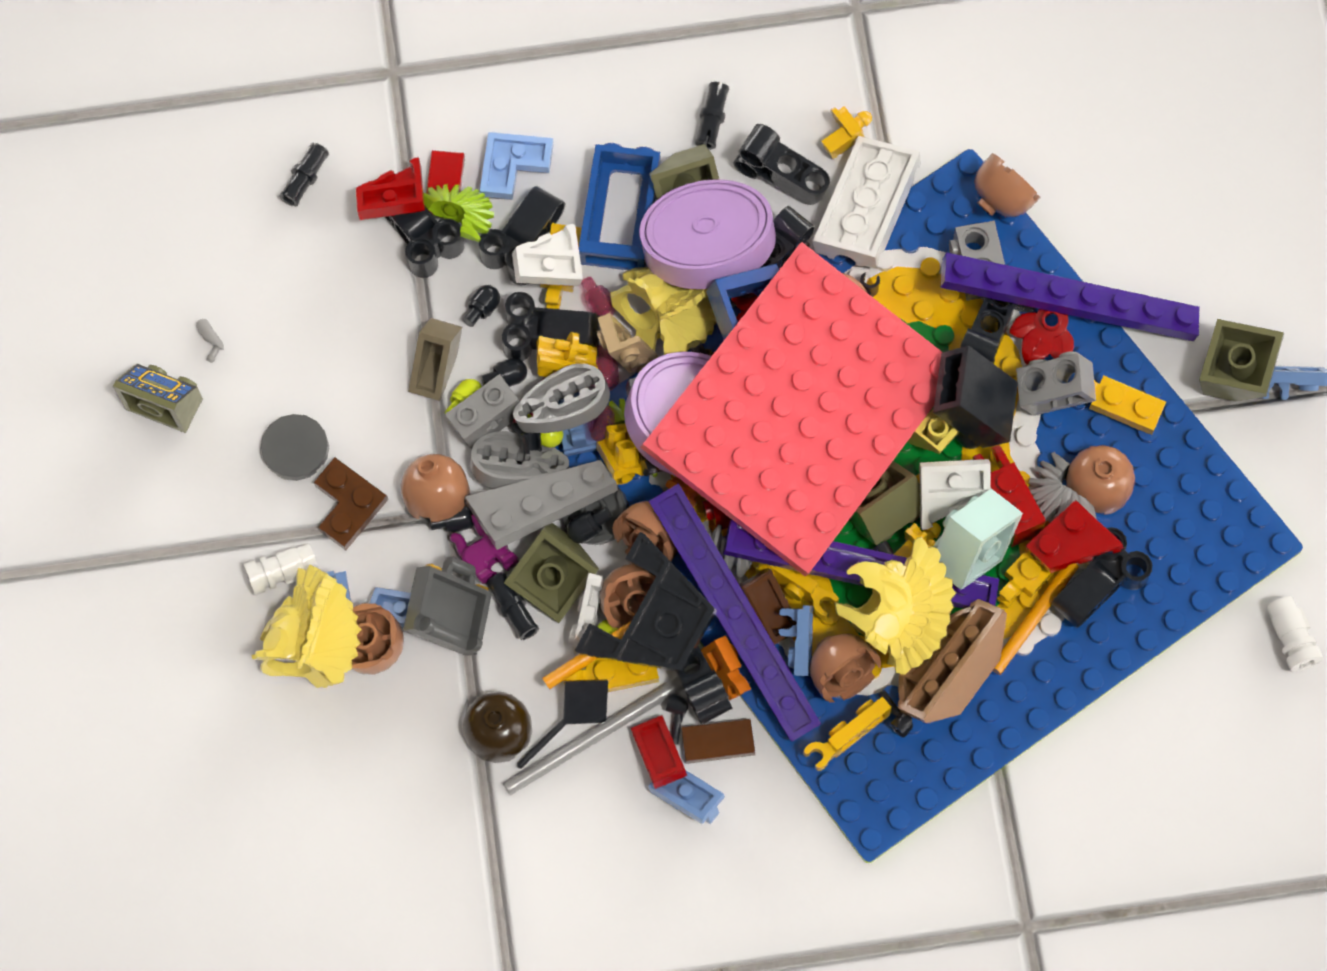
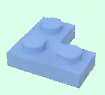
M488 132L480 193H484L485 197L513 200L517 170L550 173L554 144L553 138Z

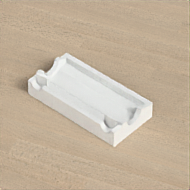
M858 136L813 239L814 252L826 255L831 259H834L837 255H844L853 259L857 266H868L877 269L880 255L887 246L913 184L916 169L921 165L920 151Z

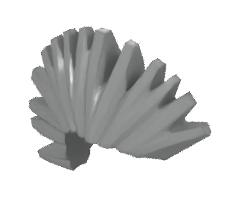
M1055 452L1051 454L1055 467L1045 461H1041L1042 468L1037 466L1035 471L1042 479L1030 478L1029 484L1036 487L1030 490L1046 522L1055 515L1057 517L1075 500L1096 518L1094 506L1086 498L1078 495L1071 488L1062 485L1070 464Z

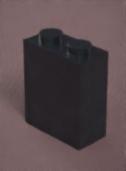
M969 345L941 353L933 413L981 448L1010 442L1018 382Z

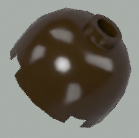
M500 691L485 693L476 698L467 708L463 720V733L467 745L480 759L492 763L508 762L514 759L516 755L521 753L523 749L525 750L529 745L533 732L531 716L525 705L512 694Z

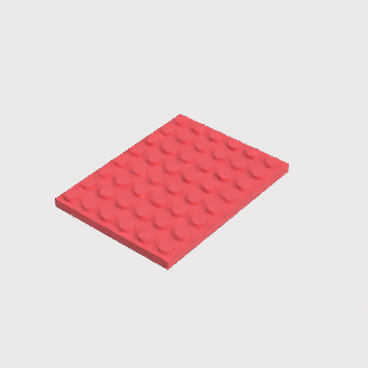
M801 242L640 448L803 576H807L933 408L941 353L943 352Z

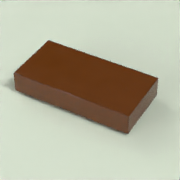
M767 568L739 584L774 645L789 637L781 636L779 629H790L797 622L792 620L790 616L779 615L781 609L792 608L772 570Z
M751 719L682 727L686 764L755 755Z

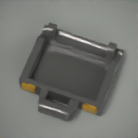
M449 556L444 561L442 568L433 564L418 567L414 576L403 631L465 656L478 655L477 652L483 645L482 640L492 592L488 591L489 588L475 584L476 570L472 564L456 557ZM452 572L463 575V580L453 576Z

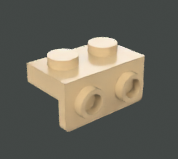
M608 313L598 317L601 330L597 331V335L602 347L608 349L609 354L629 373L640 372L649 362L658 358L657 353L639 336L631 337L630 332L613 315Z

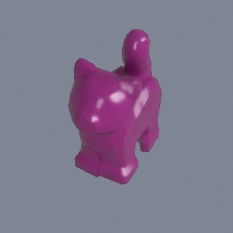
M472 515L475 530L482 538L467 546L463 535L455 532L450 535V541L455 543L461 560L472 564L476 570V577L482 584H486L491 577L498 574L491 570L494 564L499 562L506 571H509L519 561L516 554L509 550L508 545L497 550L475 516Z

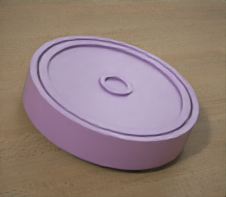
M703 180L671 190L650 206L643 216L639 232L644 258L652 273L666 283L688 289H708L715 279L760 268L770 257L776 241L772 210L767 199L756 189L730 180Z
M674 352L652 360L637 375L626 400L624 417L632 442L649 462L671 475L674 474L640 447L711 358L710 355L696 352Z

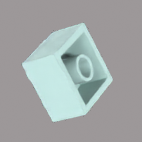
M992 489L979 497L977 495L973 496L966 506L959 511L956 509L951 511L943 522L945 529L942 536L933 546L941 554L939 562H943L946 566L944 577L951 578L953 584L962 590L999 564L1004 558L1023 513Z

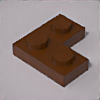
M336 457L314 481L316 488L338 503L318 527L319 531L345 551L389 500L385 493Z

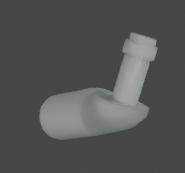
M200 319L196 327L202 337L214 345L210 355L207 356V361L213 363L219 350L224 349V345L208 320Z

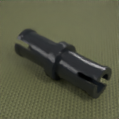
M720 82L709 83L705 107L700 110L699 114L702 120L695 144L697 146L703 145L708 136L706 146L709 150L716 148L720 124L725 121L726 116L723 111L729 86L722 83V87L717 95Z
M312 142L300 164H296L291 170L293 175L279 195L283 202L297 207L309 185H313L316 182V174L329 156V151L324 146Z
M505 573L494 575L487 581L486 585L500 604V613L503 617H508L520 640L531 638L539 631V626L534 622L526 609L525 599L504 584L507 579Z

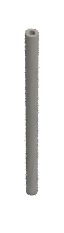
M697 664L685 673H695L700 668V665ZM674 678L505 782L504 786L510 796L664 702L672 694H677L684 688L679 678Z

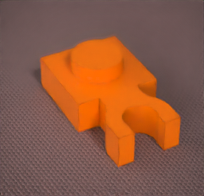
M726 635L701 649L711 670H715L719 679L722 680L729 701L751 689L748 681L738 669L741 667V664L738 660L737 650L729 643Z

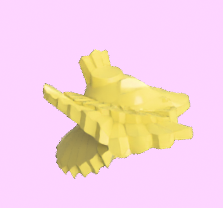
M639 267L624 272L623 280H627L628 285L623 286L617 291L610 292L612 307L636 329L635 336H639L654 351L657 339H661L664 342V355L674 352H687L689 344L695 340H700L702 344L705 343L707 335H712L714 325L717 323L706 293L707 289H688L671 285L653 274L649 267ZM628 293L643 298L651 309L642 314L636 313L629 305Z
M922 537L914 540L911 557L907 558L904 565L900 561L895 560L887 561L884 565L864 561L854 564L846 570L847 575H859L860 583L865 587L873 589V594L864 605L855 608L848 604L835 602L836 614L852 622L850 626L864 635L865 640L874 648L884 654L888 652L887 664L894 665L895 672L903 675L912 668L919 667L924 660L931 659L933 652L940 649L941 640L947 636V626L951 622L950 613L954 608L951 599L957 594L952 588L953 580L944 577L946 566L943 562H939L941 557L939 550L936 547H928Z
M309 565L306 570L298 568L296 575L297 585L293 589V598L288 596L281 607L276 609L274 616L265 625L260 640L264 641L263 650L255 651L256 654L251 656L252 659L262 660L260 665L261 671L269 676L306 677L316 688H327L328 686H333V684L336 685L344 682V673L352 669V660L358 656L356 648L361 644L357 634L362 629L357 625L358 616L353 611V603L346 598L347 589L342 584H338L335 578L312 565ZM274 659H290L296 662L284 663Z

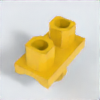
M570 332L567 340L539 336L536 343L537 374L539 376L548 377L554 372L572 364H589L598 369L596 365L597 347L579 343L578 333Z
M626 425L606 426L605 439L597 440L596 449L613 479L617 482V485L630 482L635 474L643 476L639 450L628 435Z

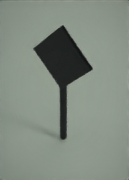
M608 680L565 681L563 719L517 763V767L519 769L523 768L566 724L605 722L607 716Z

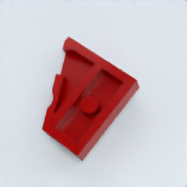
M419 157L409 160L410 167L397 174L390 170L380 175L378 179L368 181L356 187L359 220L425 211L422 169Z
M1075 500L1025 547L1045 569L1053 573L1066 569L1071 564H1082L1093 560L1092 557L1113 551V554L1120 552L1123 549V544Z

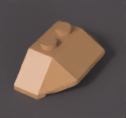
M977 599L970 603V607L950 615L951 622L947 626V636L941 640L940 649L934 651L931 659L924 660L919 667L912 668L905 675H899V710L926 724L960 715L1001 659L1007 616L1005 610Z

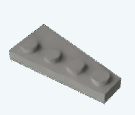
M598 460L465 496L467 506L498 550L618 491L617 482L613 479L603 462Z

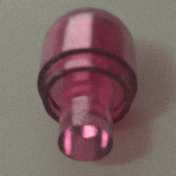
M591 276L583 279L581 285L586 291L584 299L589 310L599 316L608 313L614 315L616 309L612 307L609 290L603 285L597 286Z
M598 345L596 365L603 374L611 391L619 383V366L617 361L611 358L608 349Z
M607 405L598 417L588 422L591 437L595 441H602L604 439L606 426L615 425V413L611 406Z

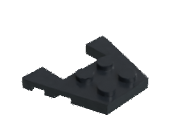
M640 532L625 559L629 563L656 576L638 611L622 639H618L589 623L574 651L580 655L684 672L717 611L644 533Z

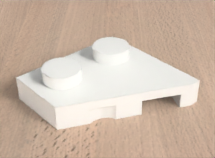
M575 224L566 225L562 231L553 235L548 233L540 236L535 242H526L519 245L512 253L516 283L579 286L583 280Z
M989 459L920 463V526L922 530L933 527L932 523L947 516L954 509L959 511L966 506L973 496L977 495L979 497L991 489V466Z
M592 573L588 574L585 592L581 593L577 611L580 612L578 625L573 624L569 636V644L573 645V651L589 623L597 627L601 612L600 590H602L603 576Z

